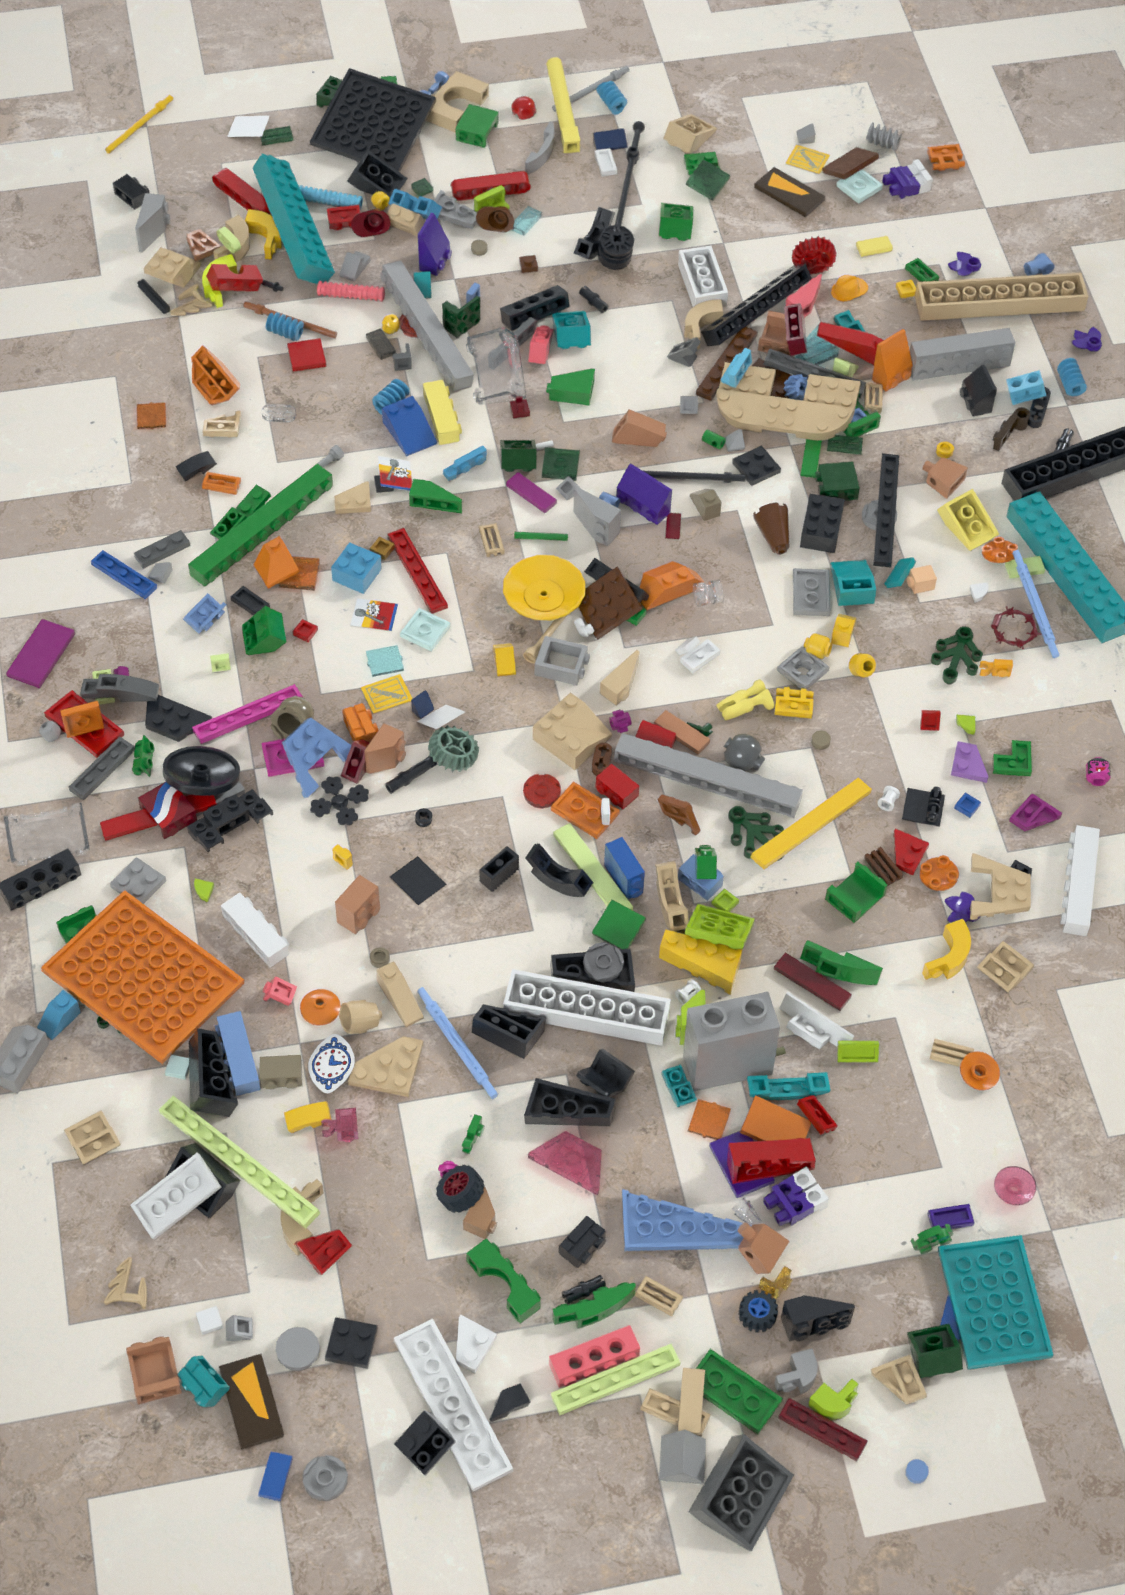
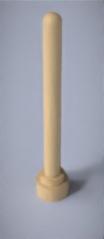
M566 616L555 619L534 646L527 648L523 654L526 661L530 663L536 662L544 637H551Z

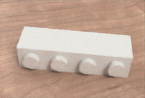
M238 893L221 905L222 916L270 968L289 955L287 939L284 936H279L275 926L272 923L268 924L263 913L253 907V903L248 897L245 898L241 893Z

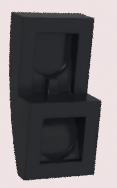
M205 451L186 459L175 467L182 478L188 481L198 472L206 473L217 463L209 451Z

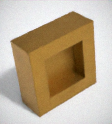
M379 536L370 547V551L381 555V558L386 560L395 549V544Z

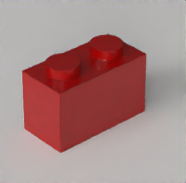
M610 764L596 776L595 788L602 795L604 794L615 806H619L621 809H625L639 797V785L613 764Z

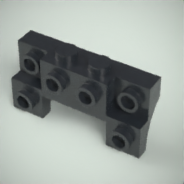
M251 789L239 797L235 794L225 798L214 807H209L203 812V818L187 826L194 841L200 843L207 852H210V848L219 843L224 844L223 835L249 821V816L258 824L260 819L269 814L271 816L274 814L263 797L260 799L256 792Z

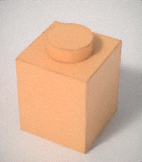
M931 565L910 569L907 584L912 588L914 594L935 590L937 577Z

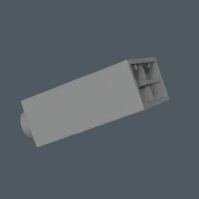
M769 992L687 1009L683 1057L693 1091L745 1081L747 1076L773 1075L780 1026Z

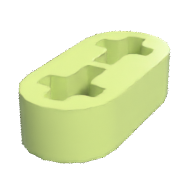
M226 227L217 230L216 233L219 240L231 253L241 250L239 240Z

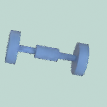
M439 71L435 75L436 83L428 89V92L426 90H421L420 92L428 95L433 94L439 86L444 85L448 81V74Z

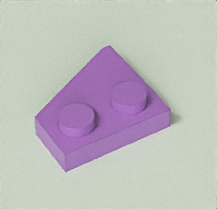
M957 742L951 776L987 783L988 774L977 745Z

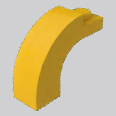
M248 209L245 222L247 223L249 233L259 234L266 238L264 245L265 259L272 260L273 253H276L277 248L282 249V239L273 217L262 211Z
M963 919L945 925L943 937L949 945L950 952L941 958L924 964L922 974L925 980L938 978L942 974L948 980L958 974L964 967L971 947V935Z

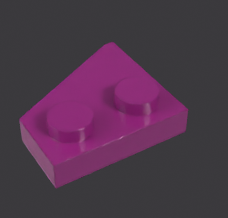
M1032 793L1011 815L1009 822L1025 832L1059 820L1062 812Z

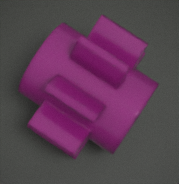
M621 709L613 711V716L609 717L612 730H617L620 733L629 731L628 726L632 725L629 713H624Z

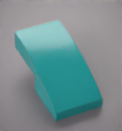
M849 310L839 313L833 318L838 326L866 332L860 321H855Z

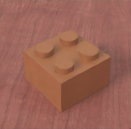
M359 875L335 901L337 923L355 935L360 929L363 930L368 920L372 916L377 915L380 910L378 886Z

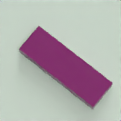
M519 472L506 481L508 488L544 513L557 504V499Z

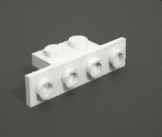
M789 992L785 994L779 1009L793 1017L788 1022L786 1028L795 1035L800 1036L818 1049H821L828 1042L837 1047L838 1041L853 1040L854 1035Z

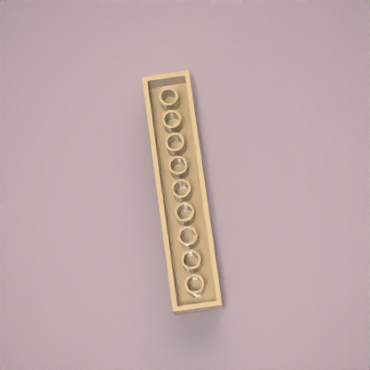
M1082 273L917 282L915 300L920 321L1085 311L1088 293Z

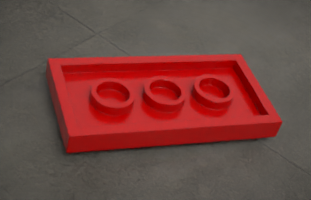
M71 690L47 709L44 715L65 732L60 711L88 702ZM102 713L103 729L71 737L96 758L106 751L119 737L122 738L124 736V731Z

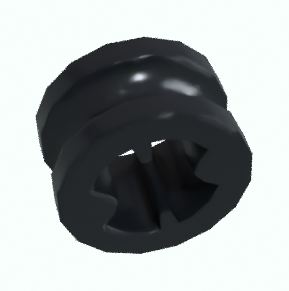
M426 808L417 810L415 823L420 827L429 826L432 823V812ZM420 816H422V817L427 816V820H426L425 818H423V819L421 820V819H420Z

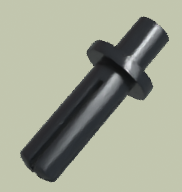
M263 279L261 285L272 288L274 292L278 290L283 291L284 289L283 286H280L279 282L273 283Z

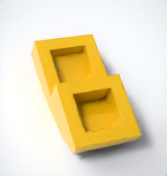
M326 1101L304 1105L284 1112L287 1128L290 1133L308 1126L316 1128L332 1121Z

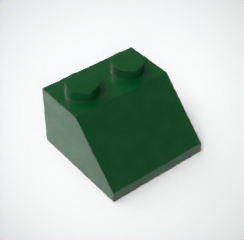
M500 440L501 469L507 472H513L515 469L531 472L532 469H536L537 448L535 440Z
M950 1324L907 1332L912 1357L920 1378H930L935 1375L963 1370L961 1347Z

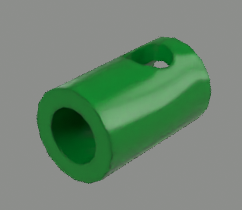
M708 429L703 433L701 439L703 442L719 450L723 448L726 442V438Z

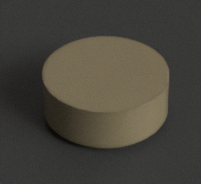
M483 240L473 241L471 252L478 256L486 254L487 243Z
M816 731L812 735L811 743L816 749L823 750L829 747L831 737L825 731Z
M375 948L371 951L370 963L372 966L381 968L389 964L390 954L385 948Z

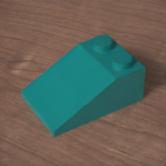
M585 311L557 312L552 314L557 348L569 349L574 346L586 348L591 345V326Z

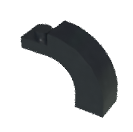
M598 207L590 231L584 238L578 239L574 254L586 259H593L598 255L601 233L605 228L611 226L615 212Z
M540 843L534 844L525 857L533 867L531 873L538 880L564 895L584 897L594 883L583 869H568L558 864Z

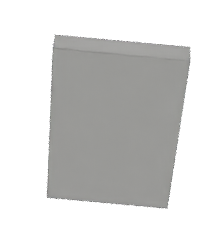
M793 568V615L830 616L829 570Z

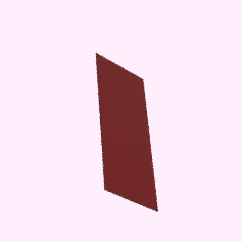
M670 513L667 515L665 538L680 539L681 513Z

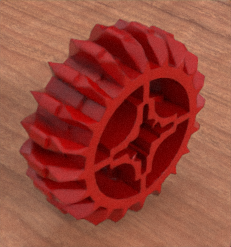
M811 236V239L805 238V241H799V245H795V249L792 250L793 266L806 264L810 274L823 273L824 270L829 271V267H833V263L836 262L837 253L830 239L826 240L825 237L820 239L819 236L813 238Z

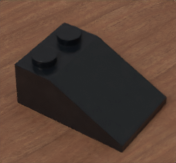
M367 150L347 182L362 192L373 195L375 192L383 191L391 198L394 189L400 190L408 178Z

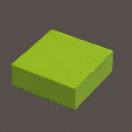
M724 888L712 900L711 904L717 909L730 912L739 904V899Z

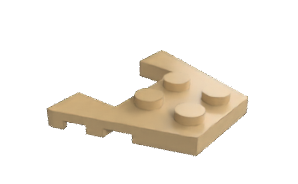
M972 853L971 872L991 874V903L971 901L970 919L975 920L980 916L994 917V914L1000 913L1007 915L1029 911L1031 907V875Z

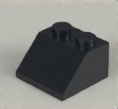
M984 364L963 380L960 396L964 398L966 408L970 410L972 417L992 413L997 388Z

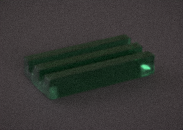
M290 126L267 129L260 136L262 146L294 141Z
M835 435V437L828 439L827 451L861 455L863 438Z

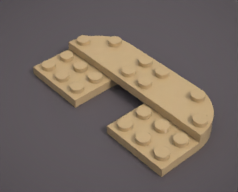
M725 362L722 376L731 363ZM749 366L736 388L721 381L719 389L717 388V403L720 414L723 415L726 422L738 429L761 433L764 429L796 434V438L827 440L835 437V434L840 431L846 430L848 424L851 423L859 394L860 381L809 374L802 401L771 396L776 370Z

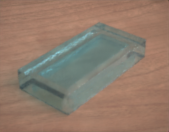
M528 206L516 218L514 227L511 230L524 236L542 217V212Z

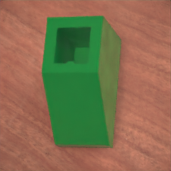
M700 845L699 848H695V874L697 879H717V855L715 849L711 848L710 845Z

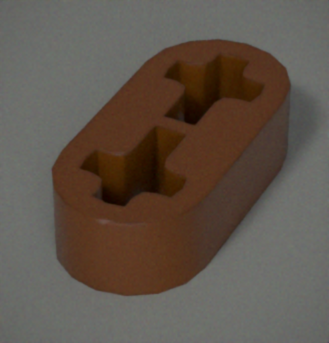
M602 742L595 748L592 760V773L595 776L599 775L610 765L612 758V747L610 744ZM605 750V755L601 756V752ZM603 763V767L598 769L599 764Z

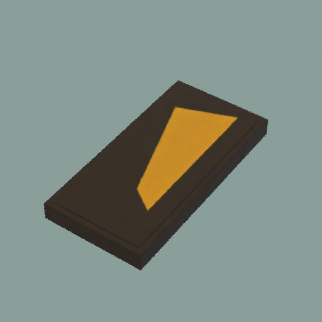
M773 167L754 184L755 189L805 218L825 201V195L776 167Z
M262 1354L219 1366L222 1379L230 1387L226 1395L241 1450L285 1437Z

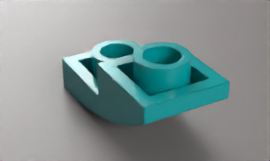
M681 1064L661 1072L677 1107L697 1101L690 1081H687Z

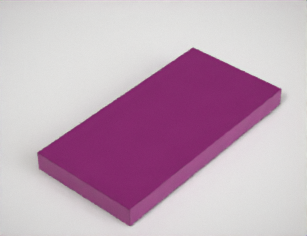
M41 619L6 672L7 677L41 688L74 637L75 630Z

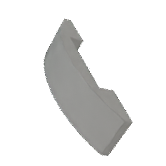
M550 121L544 130V143L539 152H531L525 161V172L528 175L542 167L552 153L554 147L553 122Z

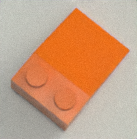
M904 329L877 345L872 381L883 385L885 392L895 388L899 383L908 380L911 376L913 364Z

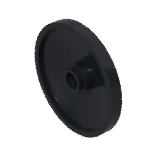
M191 746L170 753L163 762L162 773L165 781L176 790L191 795L210 796L232 789L239 781L240 766L237 760L225 751L206 746Z

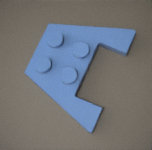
M307 718L282 742L290 765H293L296 780L301 785V793L304 798H308L319 787L308 773V770L331 748L343 762L346 761L351 748V744L312 718Z

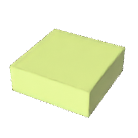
M229 653L210 656L212 672L231 670Z

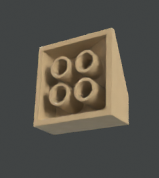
M571 692L533 726V740L574 770L595 752V748L599 743H605L612 737V733L585 702Z

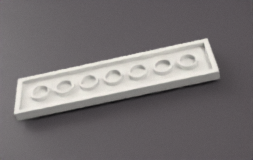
M431 1319L394 1337V1342L431 1413L448 1429L456 1440L450 1449L472 1491L474 1492L513 1472L511 1463L434 1320Z

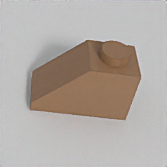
M485 1187L480 1200L473 1207L469 1208L463 1220V1230L483 1239H486L489 1234H493L497 1227L495 1211Z

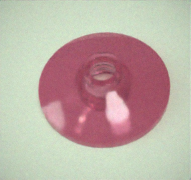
M1018 1166L1005 1167L995 1177V1192L1001 1200L1008 1204L1024 1205L1030 1202L1036 1193V1181L1032 1174L1024 1168ZM1011 1187H1016L1018 1191L1012 1190Z

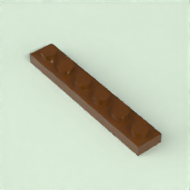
M744 327L735 335L696 389L697 396L709 401L713 399L717 393V388L719 389L725 362L731 363L737 354L742 353L745 348L748 349L756 339L758 331Z

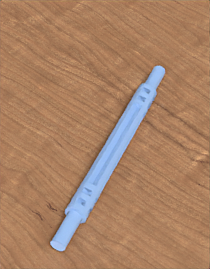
M1015 550L1012 554L1017 564L1016 569L1045 644H1048L1052 657L1057 658L1059 657V652L1054 642L1055 637L1027 564L1023 562L1020 551Z
M424 987L419 988L417 993L426 1004L427 1011L479 1085L484 1087L491 1099L496 1098L498 1093L489 1082L488 1075L437 1002L431 999Z

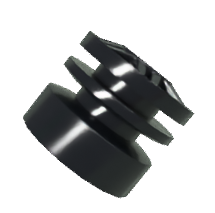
M612 225L603 230L599 241L598 259L604 267L611 270H620L629 265L634 246L632 232L620 225Z

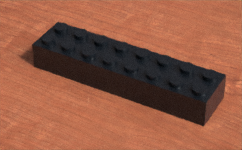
M1125 426L1004 469L1001 484L1014 501L1039 491L1044 498H1048L1125 470Z

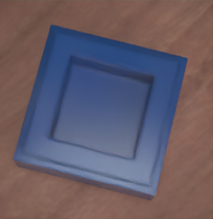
M965 792L955 804L954 809L971 818L981 806V802Z

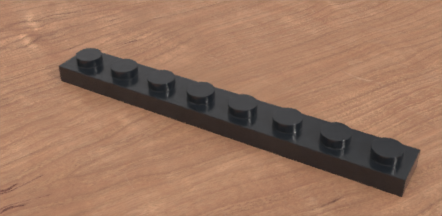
M882 453L873 566L888 568L892 566L900 455Z

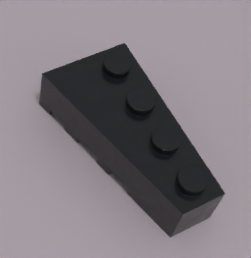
M619 949L624 959L622 972L617 978L608 982L595 981L588 976L583 965L586 952L551 955V977L630 992L635 991L631 949Z

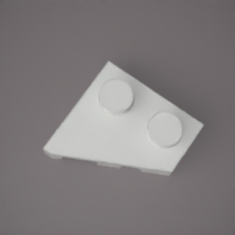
M460 1315L456 1363L476 1373L496 1340L497 1334Z

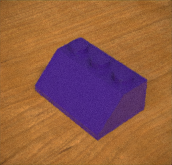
M630 463L617 486L616 497L620 498V503L625 504L634 512L644 516L648 521L658 525L671 513L672 489Z

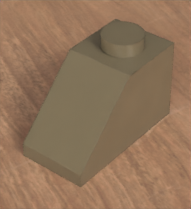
M703 489L690 493V498L704 521L720 516L722 502L714 489Z

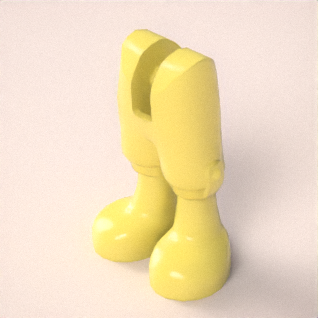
M758 679L747 690L736 691L731 696L720 701L716 706L722 712L723 718L730 720L752 711L754 706L762 704L767 710H771L774 708V702L764 682Z

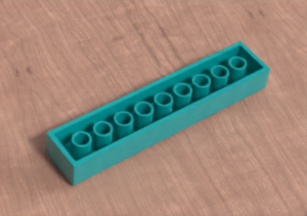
M262 153L252 169L297 278L314 284H318L319 281H322V283L326 281L328 283L335 271L289 162Z
M1039 491L1010 502L1006 515L1007 519L1035 556L1041 557L1044 568L1099 641L1105 643L1125 635L1124 600Z

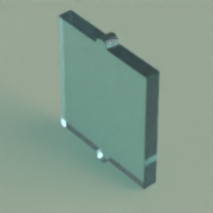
M398 645L366 651L367 666H370L372 677L404 671L403 657L399 653Z

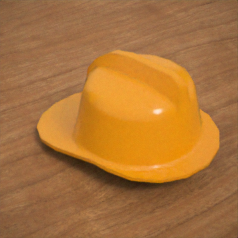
M842 275L832 286L831 294L838 301H850L864 295L868 291V284L856 276Z

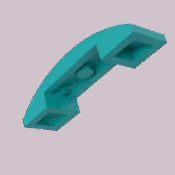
M827 1072L807 1073L806 1077L768 1079L767 1075L747 1076L749 1095L753 1098L756 1095L765 1100H795L811 1095L819 1096L831 1091Z

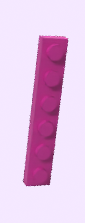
M294 684L192 727L193 732L199 742L203 744L272 715L279 705L289 697L303 696Z

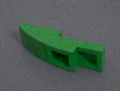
M256 484L236 508L231 507L212 529L210 535L218 540L262 507L271 497L270 492Z
M809 940L804 944L800 957L801 960L817 966L815 971L856 984L877 985L883 970L882 967L846 952L843 956Z
M623 1282L612 1288L601 1287L593 1291V1297L590 1301L583 1299L572 1305H558L552 1311L554 1325L576 1321L578 1329L611 1316L635 1296V1283Z

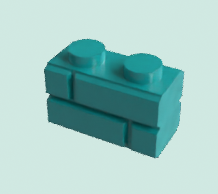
M193 1356L177 1376L181 1379L182 1387L193 1393L195 1396L194 1400L199 1406L214 1407L230 1387L203 1356Z

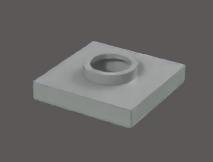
M801 646L777 667V671L800 689H808L824 676L830 667L813 654L806 652V649ZM803 667L808 669L809 672L806 675H801L802 672H799L797 669Z

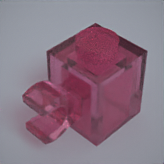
M356 1108L335 1109L336 1120L324 1119L321 1121L322 1127H330L328 1130H322L323 1137H330L337 1131L338 1141L351 1142L359 1139Z

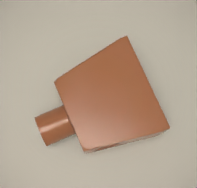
M940 458L936 464L927 460L922 467V470L928 472L927 484L946 499L966 479L968 467L946 458Z
M743 1223L738 1228V1233L744 1237L739 1245V1251L757 1274H770L788 1245L789 1240L766 1224H753L750 1226L748 1223Z

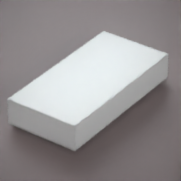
M611 149L595 150V158L601 176L616 175L617 168Z

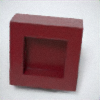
M519 396L515 397V401H510L513 419L530 416L527 399Z

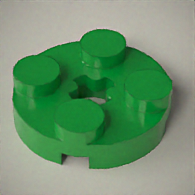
M945 1224L946 1228L941 1229L940 1225L920 1232L917 1234L919 1239L915 1241L912 1238L910 1240L913 1249L919 1250L921 1254L930 1252L933 1246L949 1244L952 1242L951 1236L953 1235L951 1226Z

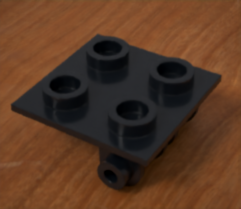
M935 786L931 792L907 788L902 820L940 827L945 795L942 794L941 788Z

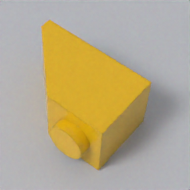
M838 614L833 628L831 643L849 648L857 618Z

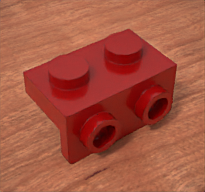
M359 205L327 208L329 229L338 231L347 227L351 228L353 218L360 213Z

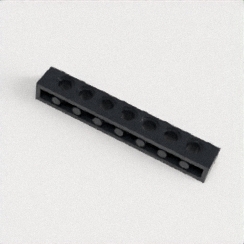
M806 264L792 266L700 331L707 346L722 344L810 281L812 277Z

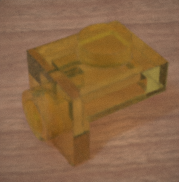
M784 1266L774 1282L762 1276L759 1288L765 1291L766 1295L770 1293L777 1299L783 1289L787 1291L793 1280L790 1278L792 1270Z

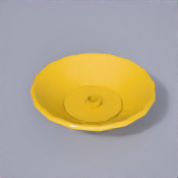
M535 555L520 560L509 569L503 579V594L508 605L518 614L533 620L551 621L565 617L579 607L585 596L586 582L580 570L568 560L554 555Z

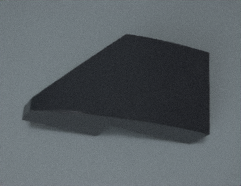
M521 1383L500 1392L490 1416L491 1422L505 1418L509 1412L527 1407L531 1401Z

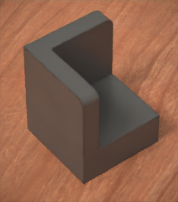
M409 343L405 344V353L393 354L395 371L412 369Z

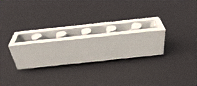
M1076 825L1075 832L1070 834L1069 843L1072 844V848L1068 850L1067 859L1070 860V864H1067L1066 875L1069 876V879L1065 881L1064 892H1067V897L1064 896L1062 908H1065V913H1062L1060 924L1063 925V933L1087 936L1091 920L1100 829Z

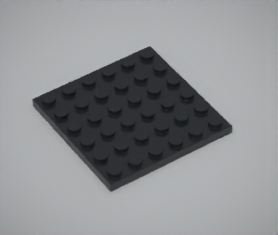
M349 68L310 140V145L359 162L366 151L369 150L400 172L436 103V97Z

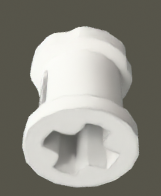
M886 786L883 791L884 794L877 804L882 810L892 811L894 802L899 798L900 792L895 787Z
M690 979L687 981L686 986L681 990L675 991V995L684 1005L702 989L697 982Z

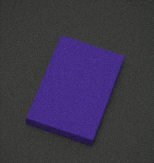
M740 1131L709 1144L736 1198L775 1182L774 1177L732 1184L727 1164L729 1143L754 1141L753 1138L740 1133Z

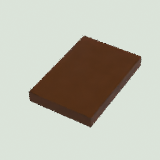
M856 147L824 166L822 171L824 174L845 180L878 160L879 154Z

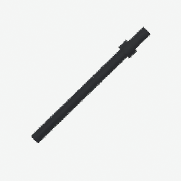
M644 471L653 478L724 481V483H731V481L745 482V475L731 474V472L718 474Z

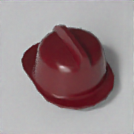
M371 209L357 214L351 222V228L357 236L370 237L388 231L391 220L384 211Z

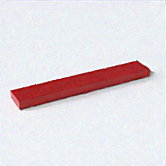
M402 528L388 533L389 541L395 544L397 555L430 613L434 614L447 609L448 604L406 530Z
M214 795L185 796L195 809L196 814L217 805ZM146 809L100 822L105 841L158 825Z

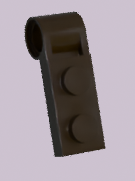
M1017 408L1007 421H1003L1000 431H996L993 436V449L1000 451L1014 429L1021 431L1027 428L1030 411L1027 408Z

